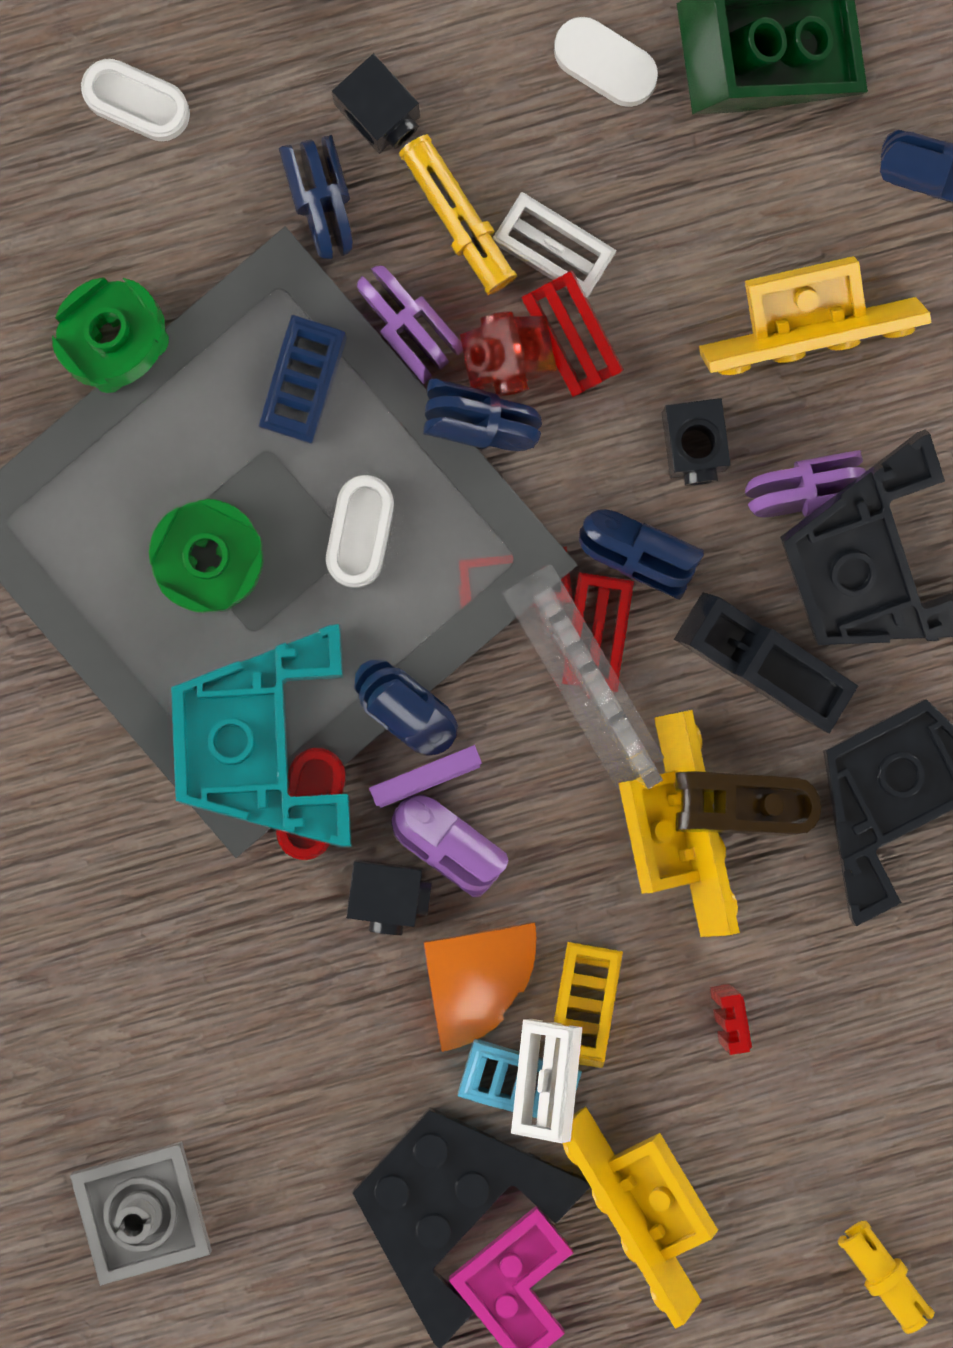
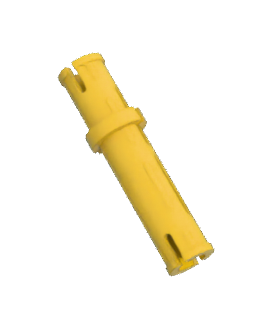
M422 135L405 145L400 150L399 156L406 162L428 201L454 239L451 247L458 256L464 255L485 287L484 290L487 295H492L512 283L517 278V274L511 269L492 238L494 234L493 227L489 221L482 222L458 181L435 149L429 135ZM430 173L436 175L455 208L450 207ZM462 221L469 227L476 241L486 254V258H483L475 247L468 233L463 228Z

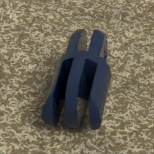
M895 130L888 134L882 144L880 173L883 180L899 187L953 203V143L902 130Z
M333 136L322 137V151L331 185H327L314 141L311 139L300 143L303 168L309 186V191L306 192L293 147L291 145L281 146L279 152L298 215L307 217L318 255L324 259H333L331 239L324 216L325 212L328 213L341 256L348 254L352 250L353 240L344 204L348 203L350 196Z
M440 379L429 380L427 396L430 400L427 401L425 406V417L428 421L423 426L424 435L482 449L491 446L509 451H525L534 448L539 442L541 432L538 429L542 426V419L534 408L500 399L496 393Z
M600 509L593 511L584 519L583 526L579 531V543L584 552L591 558L620 571L621 574L679 600L687 590V584L692 580L696 567L704 556L702 549L646 523L642 524L612 510Z
M369 660L360 665L355 674L354 688L356 693L359 694L361 706L369 716L417 753L425 756L437 755L450 748L457 738L458 724L448 706L402 669L395 668L385 660Z

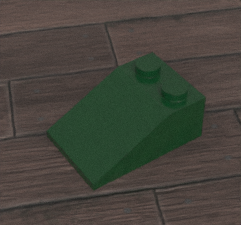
M682 0L676 3L692 115L745 112L862 95L868 92L855 0Z

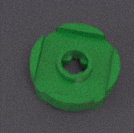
M103 277L85 282L64 299L55 317L59 324L56 330V339L52 335V346L57 359L76 380L85 385L96 387L104 393L116 392L122 386L130 384L143 376L154 365L158 357L166 351L169 344V336L165 331V319L160 306L142 285L130 279L122 278L125 282H108ZM109 323L110 326L117 327L121 324V329L114 340L98 343L103 338L100 331L103 325Z
M204 499L177 507L161 519L150 540L149 560L152 566V574L157 581L156 583L169 600L189 611L197 613L228 611L234 605L245 600L254 590L260 579L264 564L262 539L250 519L239 509L226 502ZM209 541L216 542L218 544L216 554L222 558L220 565L217 568L209 566L205 572H199L196 570L198 560L191 555L192 549L196 545L205 548Z

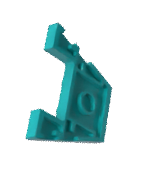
M339 624L326 626L319 629V632L288 644L285 642L275 646V649L242 662H234L171 687L175 797L178 803L342 848L351 847L349 795L289 796L284 685L288 681L343 678L341 628Z

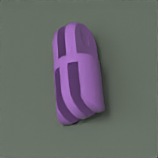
M374 266L370 268L372 273L402 311L396 314L363 276L358 280V291L386 324L380 332L424 384L432 376L416 354L399 336L401 332L405 330L430 361L440 370L449 361L438 345L417 322L421 315L456 355H459L466 347L423 296L414 301L384 266Z
M856 450L796 461L794 468L773 471L754 477L745 488L746 496L755 498L749 502V509L758 517H774L801 511L807 517L865 473L864 468L856 467L863 462L861 451Z
M413 795L403 800L395 809L391 824L397 840L472 897H481L506 869L509 860L503 850L436 800L426 795Z

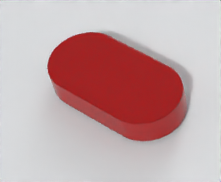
M310 748L298 754L291 763L288 773L289 796L343 794L346 783V770L342 760L334 752L324 748ZM276 830L280 847L286 854L295 859H314L322 855L331 845Z

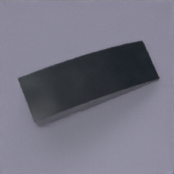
M702 592L674 638L676 642L733 678L829 734L858 688L857 684L772 628L761 625L722 598Z

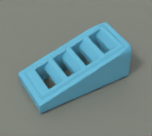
M474 1039L459 1086L458 1097L513 1112L517 1076L511 1096L500 1092L508 1065L518 1066L520 1052L480 1039ZM487 1058L498 1061L490 1089L479 1086ZM543 1058L538 1059L537 1072L542 1070ZM578 1069L576 1090H577L578 1083H579V1080H580V1077H581V1073H582V1070H579V1069ZM537 1087L532 1115L534 1118H537L540 1095Z

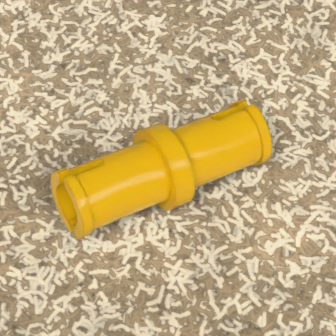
M867 1221L858 1222L847 1229L845 1233L849 1236V1239L842 1235L838 1239V1244L846 1251L866 1278L864 1285L869 1293L882 1299L906 1334L914 1333L924 1327L928 1322L923 1318V1315L927 1319H932L935 1312L931 1306H928L907 1278L908 1269L900 1258H892L871 1230V1226Z

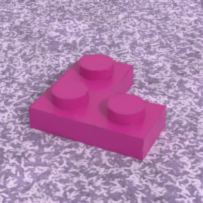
M535 1206L449 1276V1281L502 1348H548L565 1334L564 1328L531 1287L571 1256L573 1249L546 1215Z

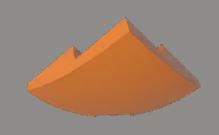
M535 922L424 941L442 1052L470 1044L474 1039L478 1040L492 1031L504 1020L503 1014L512 1005L518 993L525 991L534 967L537 937Z

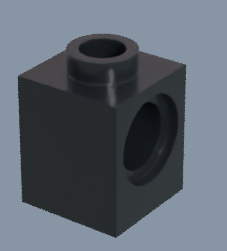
M374 53L332 90L334 105L379 154L388 145H391L394 149L403 145L419 127L415 122L420 118L418 101Z
M722 398L665 405L661 414L670 479L684 477L685 486L717 482V473L725 472L731 466ZM692 430L703 432L711 442L710 454L704 458H693L687 455L682 448V435Z

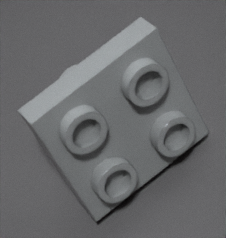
M182 1141L74 1171L70 1175L100 1286L204 1257L212 1252Z

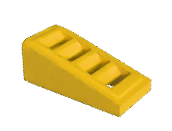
M567 942L554 1022L561 1023L564 1026L583 1027V1036L596 1038L595 1047L581 1045L579 1064L603 1068L623 952ZM575 963L608 969L607 979L574 973ZM571 986L604 992L603 1001L570 995ZM567 1009L600 1015L599 1024L567 1019Z

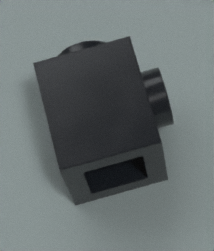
M356 859L353 863L346 918L370 921V932L402 935L403 926L415 927L417 914L428 916L432 882L421 881L423 868Z

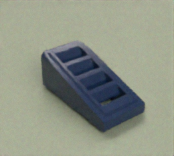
M291 315L258 425L259 428L313 445L346 344L347 336L344 331ZM300 338L328 346L326 356L299 348ZM293 360L322 369L319 379L290 370ZM286 382L315 391L313 401L283 392ZM282 404L309 413L306 423L276 414L278 405Z

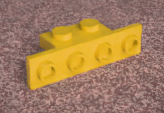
M852 256L746 280L745 287L753 334L700 345L699 349L701 358L710 373L718 372L722 375H735L748 371L753 363L771 359L778 363L793 362L805 357L806 351L824 347L830 350H846L858 346L861 343L860 339L881 334L886 338L904 337L912 334L915 331V327L930 324L931 316L930 312L916 297L866 308L860 264Z
M693 710L655 717L654 720L665 773L618 783L641 893H654L689 884L700 937L727 936L740 933L736 917L738 905L735 895L730 889L725 866L726 848L723 839L718 832L676 831V813L681 812V792L675 790V773L688 771L705 772L701 753L702 735L695 724ZM704 792V812L714 813V792Z
M584 1107L573 1115L571 1142L563 1143L565 1153L575 1165L579 1166L592 1188V1196L597 1207L604 1214L608 1215L620 1235L621 1244L626 1256L638 1265L650 1286L654 1303L662 1312L667 1314L676 1329L687 1322L702 1301L676 1256L712 1240L718 1229L661 1133L615 1155L587 1107Z

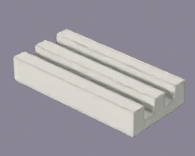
M521 192L493 237L497 246L552 280L564 275L567 271L509 236L512 229L586 274L587 277L584 282L579 278L577 280L587 299L617 251ZM523 211L528 212L597 255L599 258L596 263L589 262L520 219Z
M524 1019L511 1134L557 1143L571 1142L583 1027L564 1026L561 1023H547L537 1019ZM541 1035H546L542 1070L539 1071L537 1091L540 1095L537 1123L532 1125Z

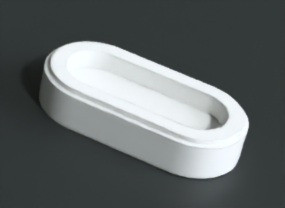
M588 17L573 18L563 24L557 32L554 55L560 68L567 74L620 106L632 107L640 105L652 95L656 86L658 71L653 58L643 49L598 21Z
M115 59L97 61L83 75L81 82L82 95L88 107L96 115L155 141L172 140L186 129L190 118V109L184 94L175 85Z
M361 475L350 479L343 485L337 498L326 552V565L331 576L345 587L361 588L367 586L378 577L382 569L394 512V499L387 484L377 477Z

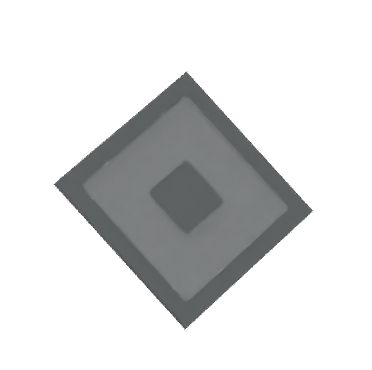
M286 226L165 328L169 336L168 347L143 376L130 384L122 386L113 393H104L97 388L93 389L0 469V584L174 787L171 687L234 662H242L273 650L275 646L285 642L288 644L319 632V629L326 626L339 624L341 628L343 678L288 681L284 685L288 773L295 757L310 748H324L334 752L345 766L386 730L385 727L369 716L360 704L359 694L356 693L354 688L355 674L360 665L369 660H385L395 668L402 669L431 692L577 566V563L476 447L423 434V426L428 421L425 417V406L427 401L430 400L427 396L426 388ZM291 315L342 330L347 336L313 445L258 427ZM300 338L298 344L299 348L324 356L327 354L328 346ZM293 360L290 369L318 379L322 371L320 368ZM286 382L283 392L313 401L315 391ZM282 404L278 405L276 411L278 415L306 423L309 414ZM370 475L381 479L391 490L394 499V512L380 574L367 586L349 588L339 584L329 573L326 565V552L337 498L341 488L347 481L356 476ZM215 499L231 504L250 519L262 539L264 564L260 579L251 594L228 611L197 613L184 609L173 603L161 592L152 574L148 551L156 526L168 512L187 503L198 502L197 500ZM209 541L205 548L196 545L192 549L191 555L198 560L196 570L199 572H205L209 566L217 568L220 565L222 558L216 554L218 547L216 542ZM192 807L235 858H238L271 829Z

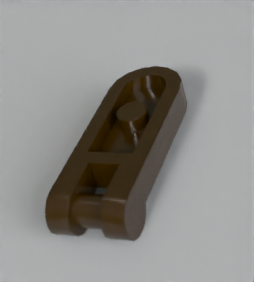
M697 771L675 773V790L681 792V812L676 813V831L789 836L808 833L816 826L820 819L822 808L820 796L815 787L804 779ZM704 792H714V813L704 812Z

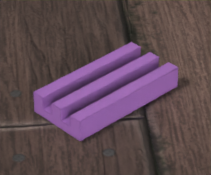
M475 745L372 786L369 790L376 806L382 808L478 769L482 762Z

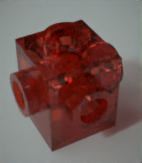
M512 311L493 313L480 318L481 327L460 334L470 387L494 388L495 394L499 397L510 396L529 390L527 381L557 371L546 316L514 317Z

